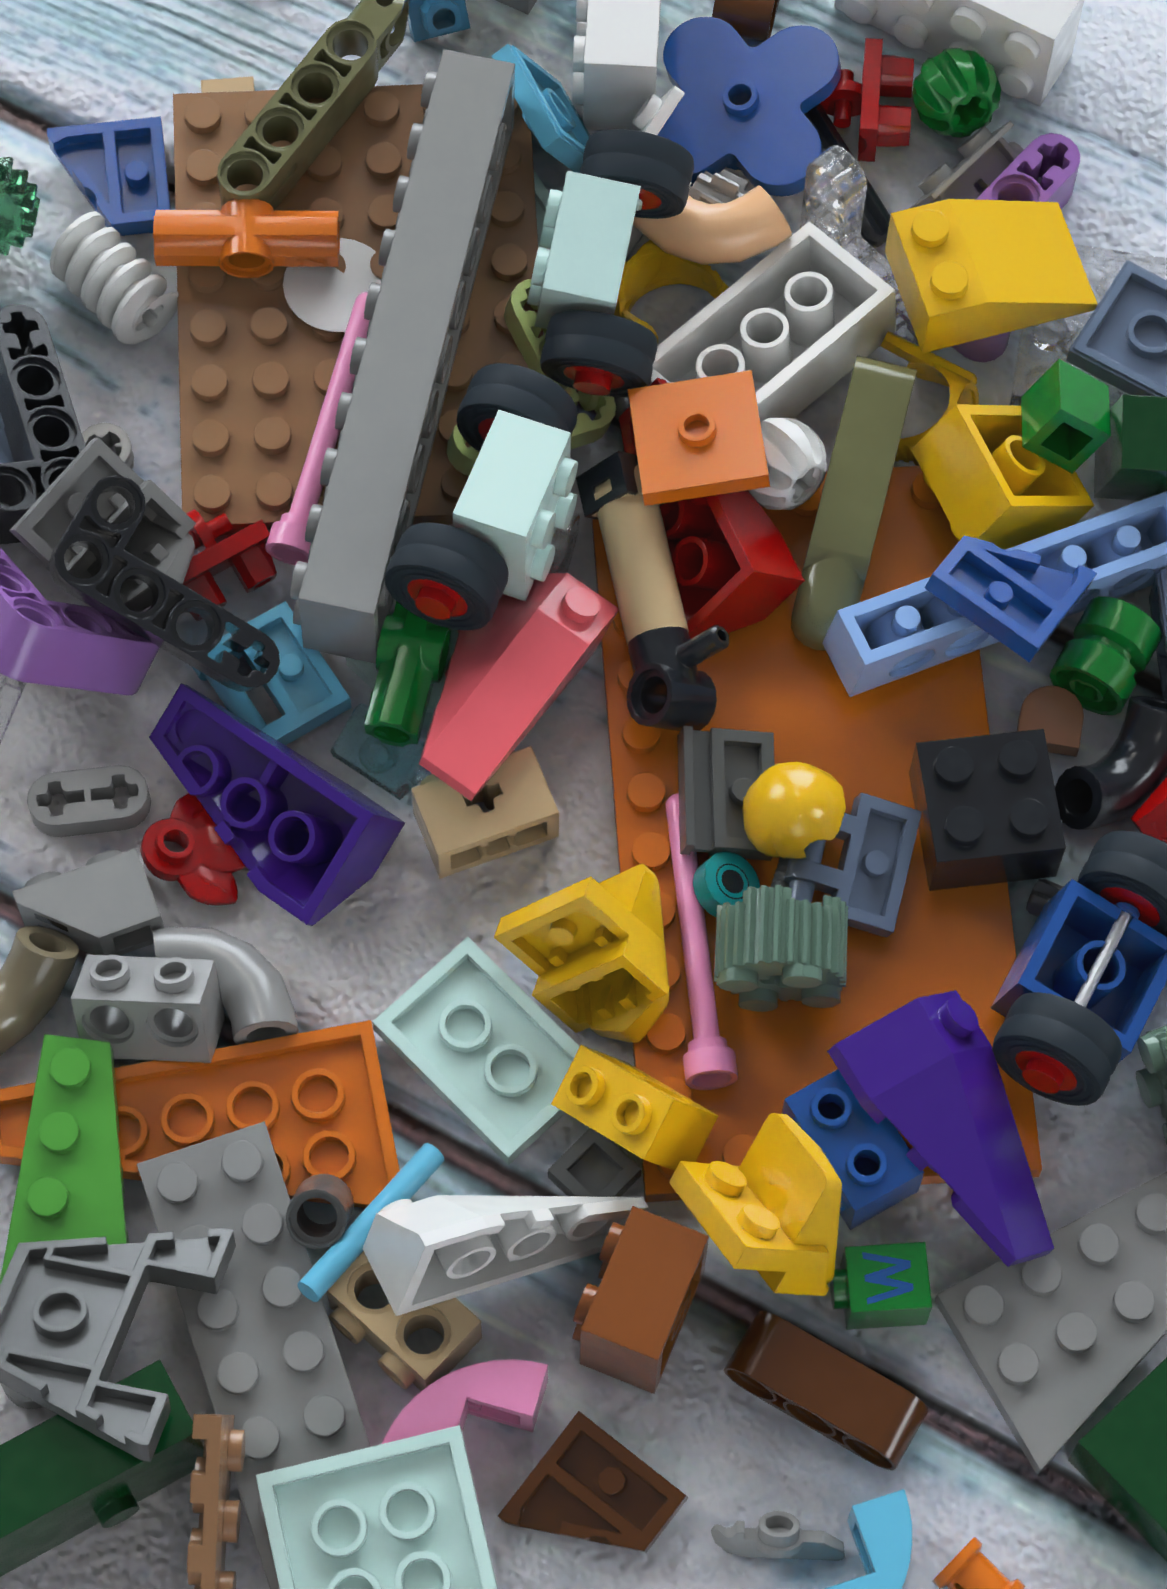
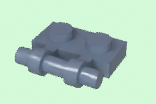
M860 793L854 798L851 814L844 813L840 830L835 837L844 840L837 869L821 864L826 840H817L810 843L804 850L805 858L790 859L788 861L784 881L789 884V888H792V898L800 901L806 899L811 903L814 891L831 894V897H840L841 901H845L846 906H848V926L885 938L894 933L922 811Z

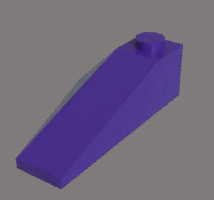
M180 684L149 736L188 793L197 797L217 825L214 829L226 845L232 846L249 870L247 876L257 890L306 925H315L373 878L405 825L404 821L357 789L186 684Z
M956 990L916 998L839 1041L827 1052L861 1107L877 1124L884 1118H887L913 1147L907 1152L906 1156L920 1172L928 1166L953 1190L951 1195L953 1208L1007 1267L1046 1256L1055 1248L992 1046L978 1025L976 1013L969 1004L962 1000Z

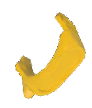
M649 240L638 249L636 254L625 262L614 315L646 327L655 334L658 344L659 338L653 327L630 313L639 298L654 289L675 284L696 286L707 291L713 298H716L729 286L722 281L721 276L716 270L713 271L710 265H701L667 254Z
M887 331L880 345L881 347L907 360V368L916 369L917 378L947 386L950 390L947 409L932 427L915 436L900 438L895 461L903 460V462L907 463L913 461L915 466H919L911 449L955 404L979 405V393L976 386L977 377L974 373L932 352L922 354L918 345Z

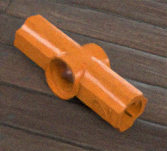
M234 199L226 202L221 210H156L153 221L155 265L220 266L222 271L238 278H259L269 274L274 266L339 267V211L274 210L273 206L259 199Z

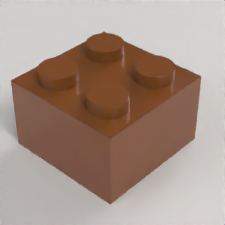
M632 1206L625 1225L613 1222L599 1256V1260L603 1261L598 1278L601 1279L600 1285L597 1287L587 1283L573 1317V1322L577 1323L573 1339L580 1342V1364L655 1394L703 1277L709 1236L635 1206Z

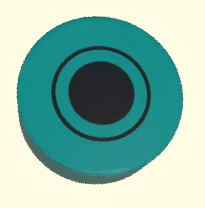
M719 852L713 855L697 868L693 878V888L697 900L714 917L717 915V905H723L725 902H729L731 905H735V902L738 901L743 902V891L747 890V887L760 888L758 876L751 864L740 855L732 852Z

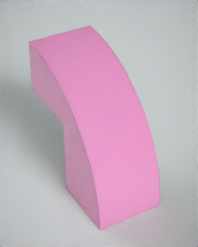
M515 1359L492 1360L453 1371L428 1385L404 1407L389 1428L382 1444L460 1425L463 1432L468 1414L533 1432L548 1383V1364Z

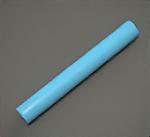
M424 1143L345 1230L341 1238L326 1251L298 1282L297 1286L306 1298L313 1302H318L363 1252L362 1248L376 1213L394 1201L411 1199L444 1162V1156L435 1146Z

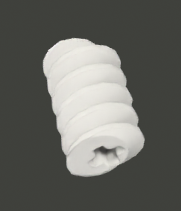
M96 211L86 213L67 227L57 240L51 253L49 264L52 274L61 281L66 282L67 289L72 294L81 297L83 305L91 312L96 313L98 320L104 326L112 329L113 335L123 344H137L146 341L158 334L171 320L177 310V297L179 293L168 292L164 294L167 288V280L160 274L150 275L152 271L151 264L143 258L135 259L136 249L127 242L119 244L121 241L120 233L113 227L104 228L105 218Z

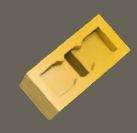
M580 1045L551 1103L641 1159L674 1171L680 1161L696 1162L718 1118V1115L629 1063Z

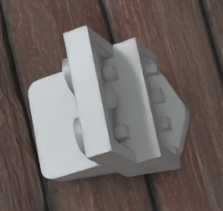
M98 437L92 439L9 530L47 566L46 569L50 572L49 561L52 552L85 496L99 480L107 476L121 475L132 479L141 488L145 497V511L142 520L124 550L183 584L195 549L193 537L188 532L196 523L152 480L144 481ZM105 492L98 496L97 510L105 521L119 524L128 520L130 514L129 505L121 494ZM73 546L66 550L64 564L71 575L80 579H88L95 576L98 567L97 559L93 552L82 546ZM129 579L122 583L120 589L121 600L129 610L141 612L151 606L153 601L152 592L146 583L138 579Z

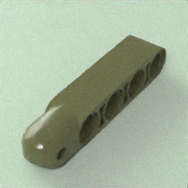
M361 0L347 18L335 22L324 32L222 158L217 172L221 207L226 202L234 199H259L273 206L274 210L280 205L373 89L378 80V72L403 42L410 0ZM347 55H357L361 57L355 60L342 59V57ZM314 97L327 99L321 103L307 102V100ZM280 140L292 142V144L285 147L271 145ZM243 184H253L257 186L255 189L250 191H239L235 189Z
M858 355L856 357L802 571L805 581L798 587L791 616V628L795 637L803 645L814 650L826 651L822 643L837 610L860 602L917 373L916 369Z

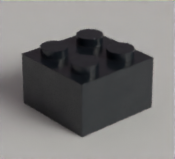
M1044 729L916 743L909 776L915 809L922 811L918 829L929 891L1056 877L1066 845Z

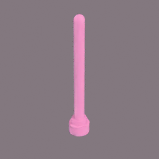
M368 292L359 294L355 299L290 511L283 513L280 521L272 524L270 535L266 542V552L284 563L296 565L297 561L308 563L311 542L305 541L307 520L312 505H318L324 486L320 484V476L326 450L328 447L335 449L341 431L335 429L336 412L342 392L352 393L355 375L350 374V361L354 343L357 337H367L370 320L364 319V311Z
M676 793L667 799L665 806L694 1040L688 1043V1052L683 1056L685 1082L688 1087L698 1090H712L723 1088L736 1082L738 1072L735 1051L728 1047L727 1040L719 1034L704 908L696 898L693 888L694 874L699 867L697 852H691L690 855L680 854L679 793Z

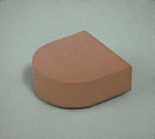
M1058 686L1037 688L1027 695L1023 701L1016 732L1044 729L1048 752L1077 757L1084 720L1082 705L1074 694Z

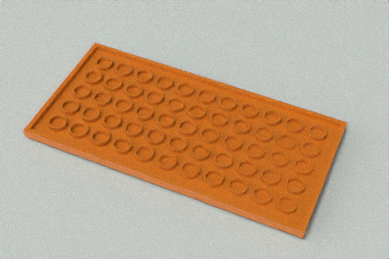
M920 466L893 467L860 602L931 577L932 573L959 542L951 531L950 522L938 499L927 486ZM826 475L813 496L799 507L792 510H769L762 507L780 531L801 574ZM591 519L597 593L618 608L599 520ZM798 588L765 620L728 633L729 646L697 665L699 671L705 672L712 679L717 697L715 712L710 722L700 731L721 728L774 733V763L802 762L831 774L843 787L846 805L845 813L851 814L854 798L860 793L915 809L909 771L916 743L990 735L980 649L849 697L827 652L814 650L803 645L792 631L791 616ZM618 611L601 640L619 873L639 864H645L657 876L660 886L670 986L669 1002L666 1009L640 1042L633 1043L634 1067L718 1115L696 1162L711 1163L713 1161H723L731 1165L740 1166L768 1115L771 1113L782 1114L785 1098L838 1069L827 1052L833 1045L916 998L956 990L962 1000L969 1004L976 1013L978 1025L993 1048L995 1036L1004 1023L1005 1017L991 1009V1006L1017 958L1008 882L929 891L918 829L894 933L885 938L848 926L846 987H842L841 1003L834 1007L815 1008L806 1006L801 1001L793 999L788 1001L778 999V1007L772 1011L757 1012L740 1008L738 1006L739 994H732L731 991L723 990L717 986V982H714L716 917L704 909L719 1034L727 1040L728 1047L735 1051L738 1079L729 1086L712 1090H698L686 1085L683 1056L688 1052V1043L694 1040L665 806L667 799L671 795L679 793L677 735L680 731L640 725L631 717L627 707V690L633 676V669L620 612ZM838 838L830 841L826 840L821 864L838 868L844 840ZM697 852L698 865L700 866L710 856L706 852ZM773 857L771 861L745 859L754 868L760 882V888L761 885L770 887L777 864L779 863V857ZM814 891L811 903L821 902L823 905V896H831V894ZM997 1063L1032 1178L1039 1177L1042 1171L1033 1092L1013 1080ZM900 1133V1135L902 1136L903 1140L905 1141V1143L907 1144V1146L909 1147V1149H911L913 1146H912V1145L907 1141V1139ZM642 1159L645 1202L682 1200L669 1184L674 1170ZM928 1166L923 1169L924 1174L920 1185L946 1183Z

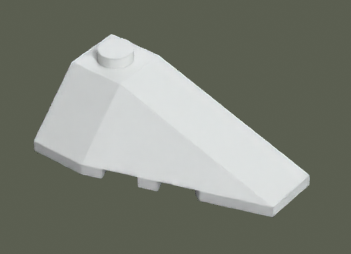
M436 1195L416 1202H412L410 1199H401L386 1205L376 1213L362 1249L395 1315L399 1316L600 1253L613 1222L625 1225L632 1206L648 1211L649 1207L643 1197Z

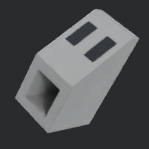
M136 848L126 852L109 850L99 853L89 859L86 866L63 874L55 871L39 874L27 881L25 887L12 891L24 926H41L61 932L71 938L80 950L92 955L120 956L154 944L152 929L164 928L161 914Z

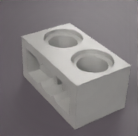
M87 955L71 996L79 1038L110 1042L113 1048L114 1059L211 1063L225 1021L215 960L184 959L179 957Z

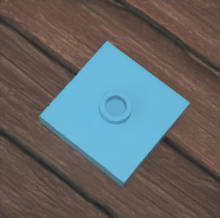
M505 45L494 53L492 58L515 63L514 98L523 112L522 117L526 125L546 152L573 172L580 173L585 145L590 134L574 105H572L561 82L514 45Z

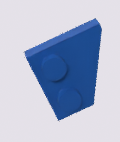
M161 116L47 128V137L51 151L92 208L105 218L106 227H113L120 233V236L153 233V221L156 210H171Z
M964 535L932 573L924 588L1030 663L1089 588L1097 573L1088 567L1080 565L1077 566L1073 574L1040 565L1041 555L1019 549L1004 550L992 542Z

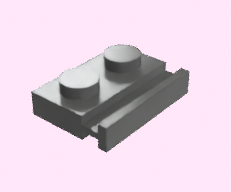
M683 726L677 735L680 854L690 855L691 852H706L708 856L712 857L719 852H732L744 859L771 861L773 857L759 852L748 839L744 830L742 807L743 799L749 787L766 769L775 765L774 733L711 728L710 731L693 730V726Z

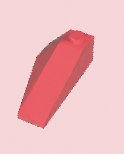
M548 573L544 582L534 580L526 601L502 594L494 615L487 625L476 630H458L457 632L459 633L453 654L448 662L445 673L446 679L439 702L433 713L419 765L472 801L591 658L618 613L619 608L569 573Z

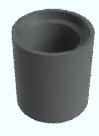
M317 1174L307 1178L299 1185L286 1212L287 1229L296 1242L307 1248L323 1249L333 1245L341 1238L354 1207L353 1195L347 1184L336 1176ZM311 1198L325 1199L335 1208L337 1219L329 1224L315 1223L305 1214L303 1202Z

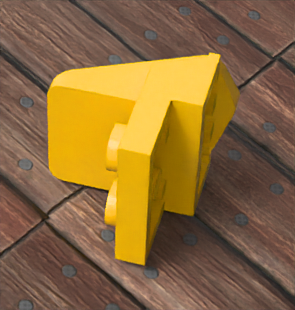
M645 864L634 866L600 883L590 876L500 918L494 938L538 975L532 996L575 1033L590 1028L601 1037L637 1043L645 1037L666 1009L669 1002L670 986L660 886L655 873Z
M769 1114L740 1166L731 1165L723 1161H713L711 1163L679 1162L669 1184L734 1269L757 1270L774 1293L826 1296L830 1289L827 1284L833 1280L835 1272L842 1182L820 1146L787 1114Z

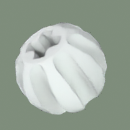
M768 418L760 424L770 487L752 489L749 492L759 505L766 509L792 510L811 498L820 487L828 468L825 447L820 438L808 425L794 418Z

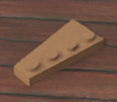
M193 1414L192 1439L204 1440L203 1457L197 1456L195 1469L191 1472L190 1503H192L193 1513L199 1514V1527L192 1528L187 1555L188 1584L195 1585L194 1589H236V1571H225L226 1542L238 1543L241 1521V1501L229 1500L231 1472L243 1471L245 1457V1430L234 1429L235 1415Z

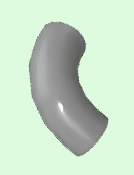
M165 927L152 929L155 957L215 960L222 1004L231 1021L233 1040L236 1045L298 1034L296 1012L280 972L252 944L214 928Z

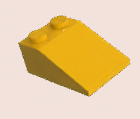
M946 199L893 212L890 215L885 254L922 354L1094 311L1097 307V301L1058 202Z

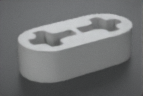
M115 765L53 772L43 775L29 789L27 804L33 823L40 832L53 837H67L121 831L136 827L145 820L150 812L151 798L146 780L138 770L129 766ZM127 787L131 796L127 800V807L115 809L114 803L111 800L115 796V788ZM57 793L64 794L68 804H65L63 807V815L51 816L50 810L46 806L51 805L52 795Z

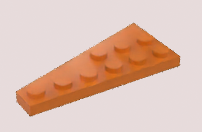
M371 1020L217 1048L211 1063L153 1060L115 1067L120 1129L119 1145L124 1179L142 1181L137 1163L264 1121L290 1199L293 1198L299 1185L307 1178L317 1174H330L340 1178L347 1184L353 1195L354 1207L366 1208L400 1171ZM36 1082L0 1089V1164L21 1166ZM311 1198L306 1200L309 1202L331 1204L330 1202L322 1198Z

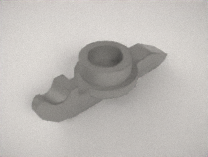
M773 1511L764 1514L756 1528H745V1521H736L731 1527L726 1528L717 1524L711 1530L712 1537L718 1546L727 1553L741 1557L839 1561L845 1557L844 1543L824 1531L802 1530L799 1520L787 1512Z

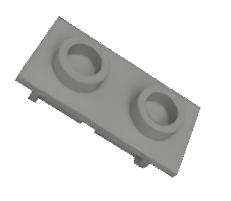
M1009 121L993 133L984 126L974 133L958 148V151L964 157L952 169L946 163L942 164L919 184L918 187L923 191L924 195L910 208L946 199L976 200L981 194L973 185L977 182L985 190L1023 151L1019 144L1015 142L1007 143L1002 137L1014 124Z

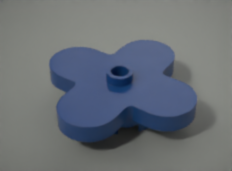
M698 17L679 25L669 35L665 43L663 60L670 82L685 94L658 133V136L681 145L693 156L694 170L691 186L700 173L704 174L707 171L714 175L725 168L741 170L754 187L757 185L761 186L772 196L794 195L812 185L822 170L824 154L819 134L804 114L828 98L839 83L841 63L837 47L832 38L818 28L798 25L777 32L757 47H750L729 23L718 18Z

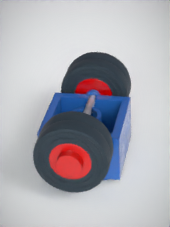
M1113 831L1103 835L1092 849L1088 861L1079 874L1078 881L1071 879L1043 906L991 1006V1009L1005 1017V1021L993 1042L992 1050L999 1066L1013 1080L1026 1089L1058 1103L1074 1106L1090 1105L1103 1095L1110 1081V1076L1114 1073L1118 1063L1132 1052L1167 982V843L1133 831Z

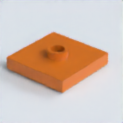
M752 370L627 389L644 506L770 487Z

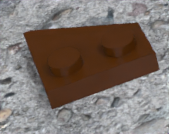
M578 1411L505 1505L498 1517L508 1525L647 1553L687 1501L688 1497Z

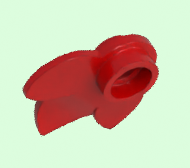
M189 793L177 800L170 818L153 823L146 830L141 841L142 859L154 876L165 881H178L191 899L206 905L235 904L238 899V890L232 873L246 868L232 846L226 845L214 829L217 825L197 797ZM164 842L177 843L185 850L182 852L170 851Z

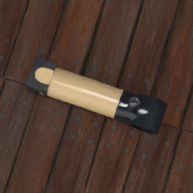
M617 451L576 477L584 517L599 520L633 669V676L627 690V707L631 717L640 725L680 731L683 726H693V730L700 731L710 722L715 712L717 697L712 679L705 672L699 671L697 665L729 646V635L723 627L714 625L697 636L690 638L660 506L665 503L644 506L637 455Z

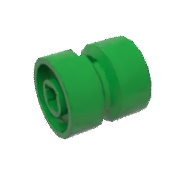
M1098 596L1090 600L1074 629L1073 635L1075 638L1066 642L1051 669L1049 677L1053 686L1064 688L1074 694L1080 701L1083 709L1100 715L1114 716L1122 712L1137 685L1133 675L1146 669L1162 639V633L1155 621L1138 607L1117 598Z

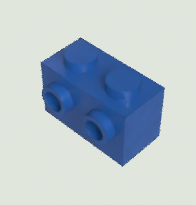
M838 1069L784 1099L782 1114H787L820 1146L841 1179L840 1215L850 1230L919 1191L924 1171L920 1172L906 1156L910 1149L902 1136L887 1118H884L877 1124L861 1107Z

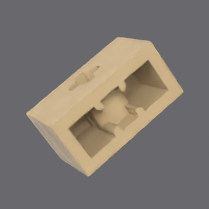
M532 746L518 751L514 750L472 801L433 774L424 778L419 786L411 788L413 814L439 879L559 837V811ZM484 802L485 807L491 811L483 812L476 803Z

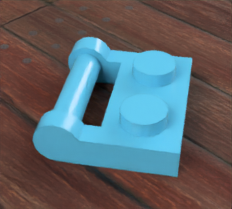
M286 601L247 622L269 636L279 650L280 664L277 673L268 683L262 686L282 717L267 725L245 691L238 692L230 689L192 667L200 680L209 681L227 710L285 746L352 708L350 696L318 650L303 647L301 625L293 624V611ZM230 633L222 636L217 646L208 653V657L215 660L216 655L225 650L238 659L243 656L252 671H260L261 669L253 661L257 651L252 647L238 653L223 645L231 637Z

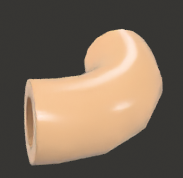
M758 185L743 196L727 203L708 204L695 200L688 195L687 204L679 215L660 219L634 217L633 225L665 253L701 265L740 263L778 246L792 236L790 226L771 196Z

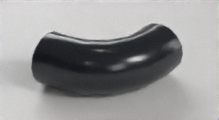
M1131 696L1119 736L1108 753L1095 764L1074 766L1066 769L1061 774L1056 783L1055 792L1060 819L1064 824L1072 829L1088 830L1129 818L1167 777V700L1148 696Z

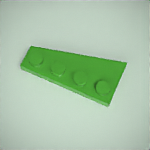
M44 1034L0 1284L18 1243L105 1236L108 1245L129 1243L124 1206L123 1167L121 1165L119 1145L120 1129L114 1056L110 1042Z

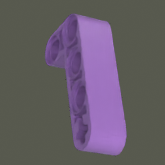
M1049 133L1040 135L1014 159L976 200L1058 202L1062 209L1072 196L1080 164V152L1077 145L1070 138L1061 134ZM1039 176L1042 178L1041 184L1038 183ZM1010 332L951 347L972 361H992L1004 353L1008 346Z

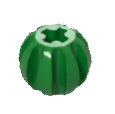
M961 48L943 49L936 57L928 58L922 64L921 73L915 77L912 91V99L920 120L938 135H951L957 138L968 137L977 129L986 127L992 120L993 112L999 108L1001 86L994 66L976 51H964Z

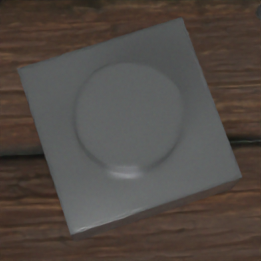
M589 1128L548 1169V1178L567 1196L621 1197L641 1177L642 1168L613 1141Z

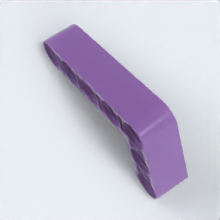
M0 547V673L11 679L27 683L119 695L136 694L160 647L93 607L46 600Z

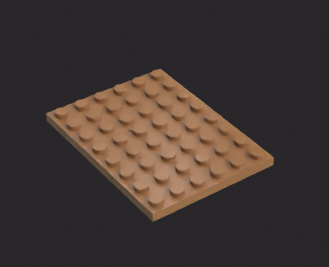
M423 84L374 86L275 209L290 211H339L340 238L361 242L376 251L371 258L370 268L372 273L379 279L382 278L384 266L379 265L382 237L386 228L395 230L398 213L393 212L396 184L400 175L409 177L412 160L407 159V147L413 123L423 124L426 108L421 107ZM277 90L173 94L175 210H221L217 178L218 166L225 154ZM314 97L307 100V102L321 103L327 99ZM515 98L514 128L413 525L428 522L453 525L452 513L469 476L454 468L448 459L446 450L448 440L457 424L456 419L459 406L466 395L473 376L482 367L495 363L514 364L528 368L504 318L505 307L514 288L520 282L532 279L538 250L532 134L522 117L523 112ZM280 140L271 145L285 147L292 144V142ZM243 184L235 189L239 191H250L255 189L257 186L253 184ZM340 255L339 267L335 268L344 273L346 263ZM177 266L182 510L185 513L193 509L197 510L205 522L225 513L233 529L223 535L235 534L261 519L270 532L272 524L280 521L283 513L290 511L345 332H329L312 327L302 321L291 310L283 289L284 274L287 268L284 266H274L269 274L259 278L231 276L222 271L220 266ZM525 303L523 307L525 312L531 310L538 313V310H534L530 304ZM541 329V332H540L538 338H540V337L543 335V330H542V329ZM338 437V440H337L335 449L338 448L339 437ZM466 442L465 445L467 446V448L471 447V445L468 442ZM323 486L318 505L323 506L326 486Z

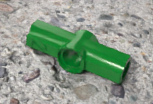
M397 601L393 616H386L381 629L376 655V670L378 674L374 689L371 692L364 727L365 734L377 738L381 743L404 747L408 744L419 743L434 682L439 683L441 681L446 666L451 629L430 623L414 615Z

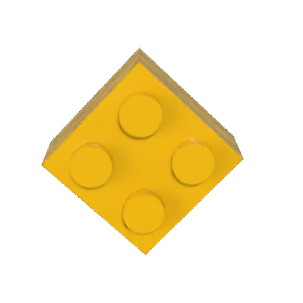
M955 404L911 449L923 471V477L927 486L938 499L950 522L951 531L958 541L965 535L992 542L997 547L1005 550L1072 526L1095 506L1076 471L1072 474L1022 447L1021 406Z

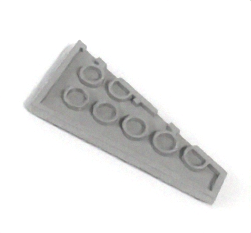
M1167 1172L1051 1233L1050 1236L1055 1249L1046 1256L1007 1267L1000 1260L936 1295V1305L1037 1476L1167 1333Z

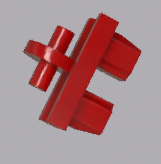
M865 38L862 84L854 81V73L851 70L841 69V77L835 90L828 98L819 103L827 114L834 116L833 124L838 128H848L851 125V117L860 115L857 161L875 162L876 146H909L912 107L879 105L880 96L912 97L914 59L882 55L883 39Z
M195 509L186 513L196 523L188 533L193 537L195 549H198L199 553L192 557L183 585L222 608L226 605L227 600L213 578L216 574L232 567L246 593L255 591L275 579L277 571L273 559L265 550L270 532L262 519L216 543L215 538L233 529L226 514L223 513L205 522ZM189 612L196 621L203 619L199 614Z

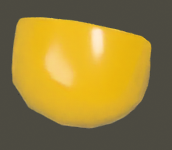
M802 762L778 763L766 769L749 787L743 799L742 807L744 830L755 848L766 856L776 858L780 856L789 859L805 858V848L814 841L833 840L840 830L846 810L843 787L831 774Z

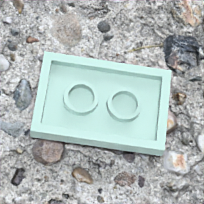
M466 937L372 1021L373 1030L507 1165L513 1162L565 1114V1112L551 1103L580 1046L469 937Z

